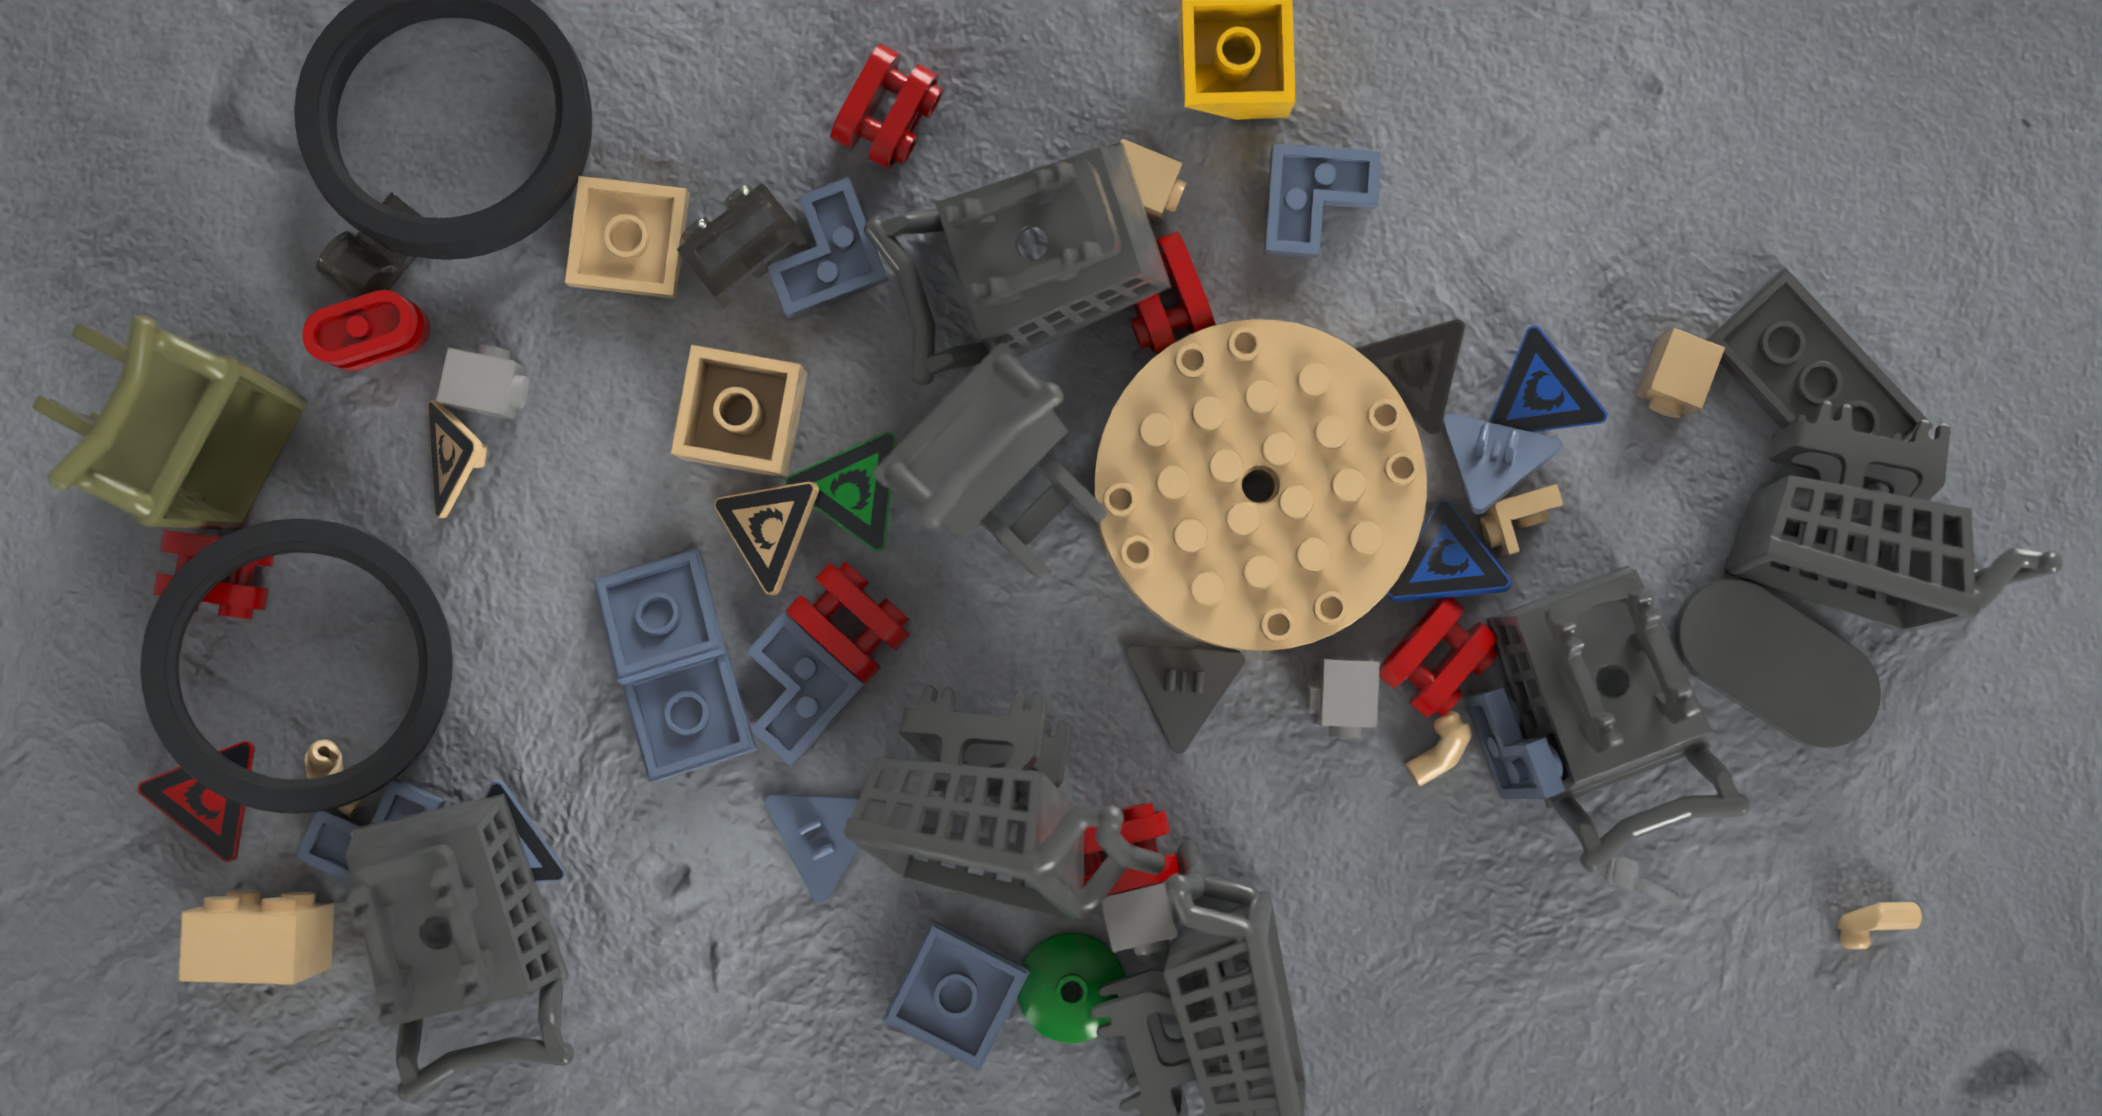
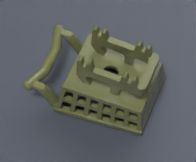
M140 315L133 318L127 345L92 328L77 324L71 336L123 363V369L119 380L99 415L94 412L90 416L82 414L53 399H47L38 395L33 404L34 410L84 436L48 473L47 478L50 485L60 491H66L71 486L77 487L99 499L137 515L135 521L145 526L240 530L307 406L306 398L226 354L223 357L215 355L175 334L157 328V322L149 316Z

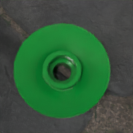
M1072 932L1051 936L1040 942L1030 951L1022 964L1028 967L1030 972L1018 994L1021 1010L1028 1022L1039 1033L1058 1042L1080 1043L1098 1037L1096 1034L1098 1026L1110 1023L1112 1019L1109 1016L1093 1018L1090 1014L1092 1008L1095 1005L1119 997L1117 994L1101 996L1099 994L1100 987L1107 982L1125 977L1116 955L1100 940L1086 934ZM1075 981L1081 985L1083 991L1078 999L1067 1000L1063 997L1061 989L1066 982Z

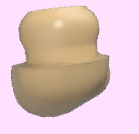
M1878 902L1843 914L1836 926L1837 929H1840L1839 942L1847 949H1867L1871 945L1869 931L1917 929L1921 924L1922 914L1919 906L1913 902Z

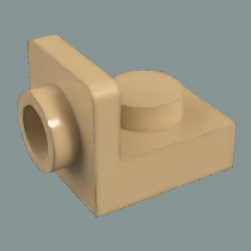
M1558 484L1499 500L1485 512V516L1480 518L1481 532L1488 548L1495 547L1499 557L1519 553L1520 550L1511 520L1515 519L1518 529L1550 520L1547 510L1564 505Z

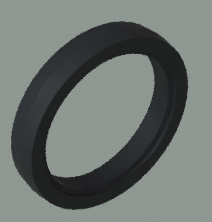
M354 0L337 14L313 44L300 73L294 106L295 129L303 160L317 188L330 206L350 225L377 243L401 253L427 259L454 260L487 255L505 249L537 231L564 205L576 187L578 176L582 175L588 159L592 139L591 98L581 62L558 26L531 0ZM440 18L477 20L499 27L520 39L540 58L547 68L553 83L556 106L555 123L548 148L532 175L518 189L503 200L483 210L456 217L432 218L410 215L390 208L363 191L353 181L343 162L337 138V115L345 85L361 59L379 42L398 30L422 21Z
M293 518L258 523L226 535L201 550L178 571L160 595L151 613L141 650L140 673L146 710L153 728L169 754L192 778L219 796L246 807L276 813H312L342 807L373 794L396 779L416 760L431 740L443 717L452 682L453 655L449 629L442 608L431 587L420 572L405 557L388 544L359 529L337 522ZM288 553L327 555L347 561L370 573L383 583L401 604L411 623L418 648L419 667L416 690L408 712L395 733L382 747L362 762L338 773L311 779H282L258 774L239 766L218 752L204 738L190 717L183 700L179 679V655L182 640L193 613L206 595L218 583L236 570L266 557Z

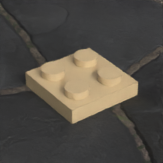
M578 176L565 283L570 287L677 299L690 196L689 191L686 188Z

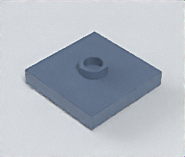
M698 548L593 580L616 678L622 685L727 653L703 556Z
M727 646V653L622 685L649 783L654 784L757 751Z
M932 919L882 1021L980 1071L1030 969Z

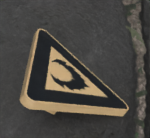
M429 400L428 421L434 510L437 518H447L472 469L485 466L488 446L481 444L477 435L473 434L443 404L436 402V400Z
M803 482L718 497L714 502L716 512L766 594L776 595L780 592L819 492V487L816 483Z

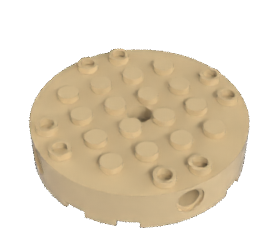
M1263 319L1233 321L1208 327L1175 342L1149 361L1124 389L1112 409L1098 448L1093 476V497L1107 510V516L1100 523L1097 522L1100 538L1112 566L1130 593L1163 623L1178 632L1200 642L1243 651H1270L1310 644L1339 632L1369 612L1387 594L1406 567L1418 541L1424 519L1427 496V475L1420 437L1408 408L1388 378L1360 352L1334 336L1293 322ZM1248 474H1260L1270 482V495L1266 501L1254 502L1245 496L1242 483Z

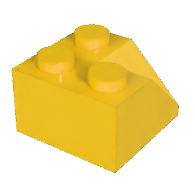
M1181 0L1178 12L1179 69L1184 107L1234 120L1288 118L1296 102L1293 1Z

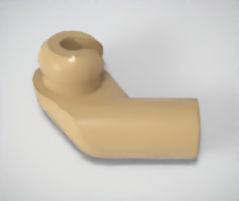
M1450 711L1435 720L1434 730L1441 740L1433 748L1405 763L1406 769L1418 787L1450 770L1460 760L1472 735L1469 724L1464 725L1459 713Z
M321 739L315 741L305 754L306 779L319 778L343 771L342 755L334 742ZM367 797L334 809L351 819L362 808Z

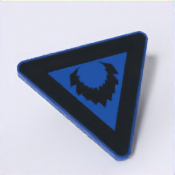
M1537 325L1530 326L1522 340L1489 422L1529 432L1605 422L1608 416L1605 408L1544 331Z
M1441 500L1436 504L1420 532L1406 567L1388 591L1390 600L1400 602L1500 593L1508 591L1511 587V582L1507 574L1450 502Z

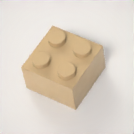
M691 345L671 454L685 461L787 478L794 451L808 375L807 371L801 364Z
M255 890L227 891L225 896L204 898V906L182 912L179 981L296 984L332 968L334 902H315L316 893L285 892L281 893V898L260 900L261 891Z

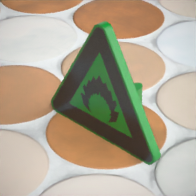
M885 432L787 476L785 485L803 482L816 483L819 487V492L813 507L874 551H882L886 547L892 489L884 487L874 477L873 471L896 448L897 438L892 432Z

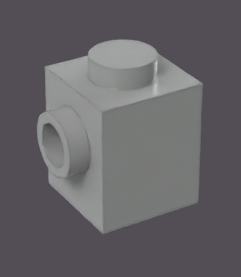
M478 344L476 353L447 348L436 402L455 409L515 420L517 408L522 409L526 403L529 392V378L524 376L525 367L513 360H509L511 354L509 350Z
M1317 659L1316 681H1308L1306 709L1307 713L1315 714V724L1329 726L1330 737L1362 738V728H1377L1380 662Z
M1165 882L1110 894L1101 902L1112 953L1134 948L1136 955L1151 954L1168 948L1166 940L1177 938L1174 923L1180 922L1173 896L1166 890Z

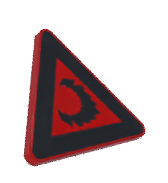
M243 741L218 751L232 762L252 771L255 746L252 742ZM181 766L140 782L138 793L222 861L230 862L238 857L246 806L225 799L205 788Z

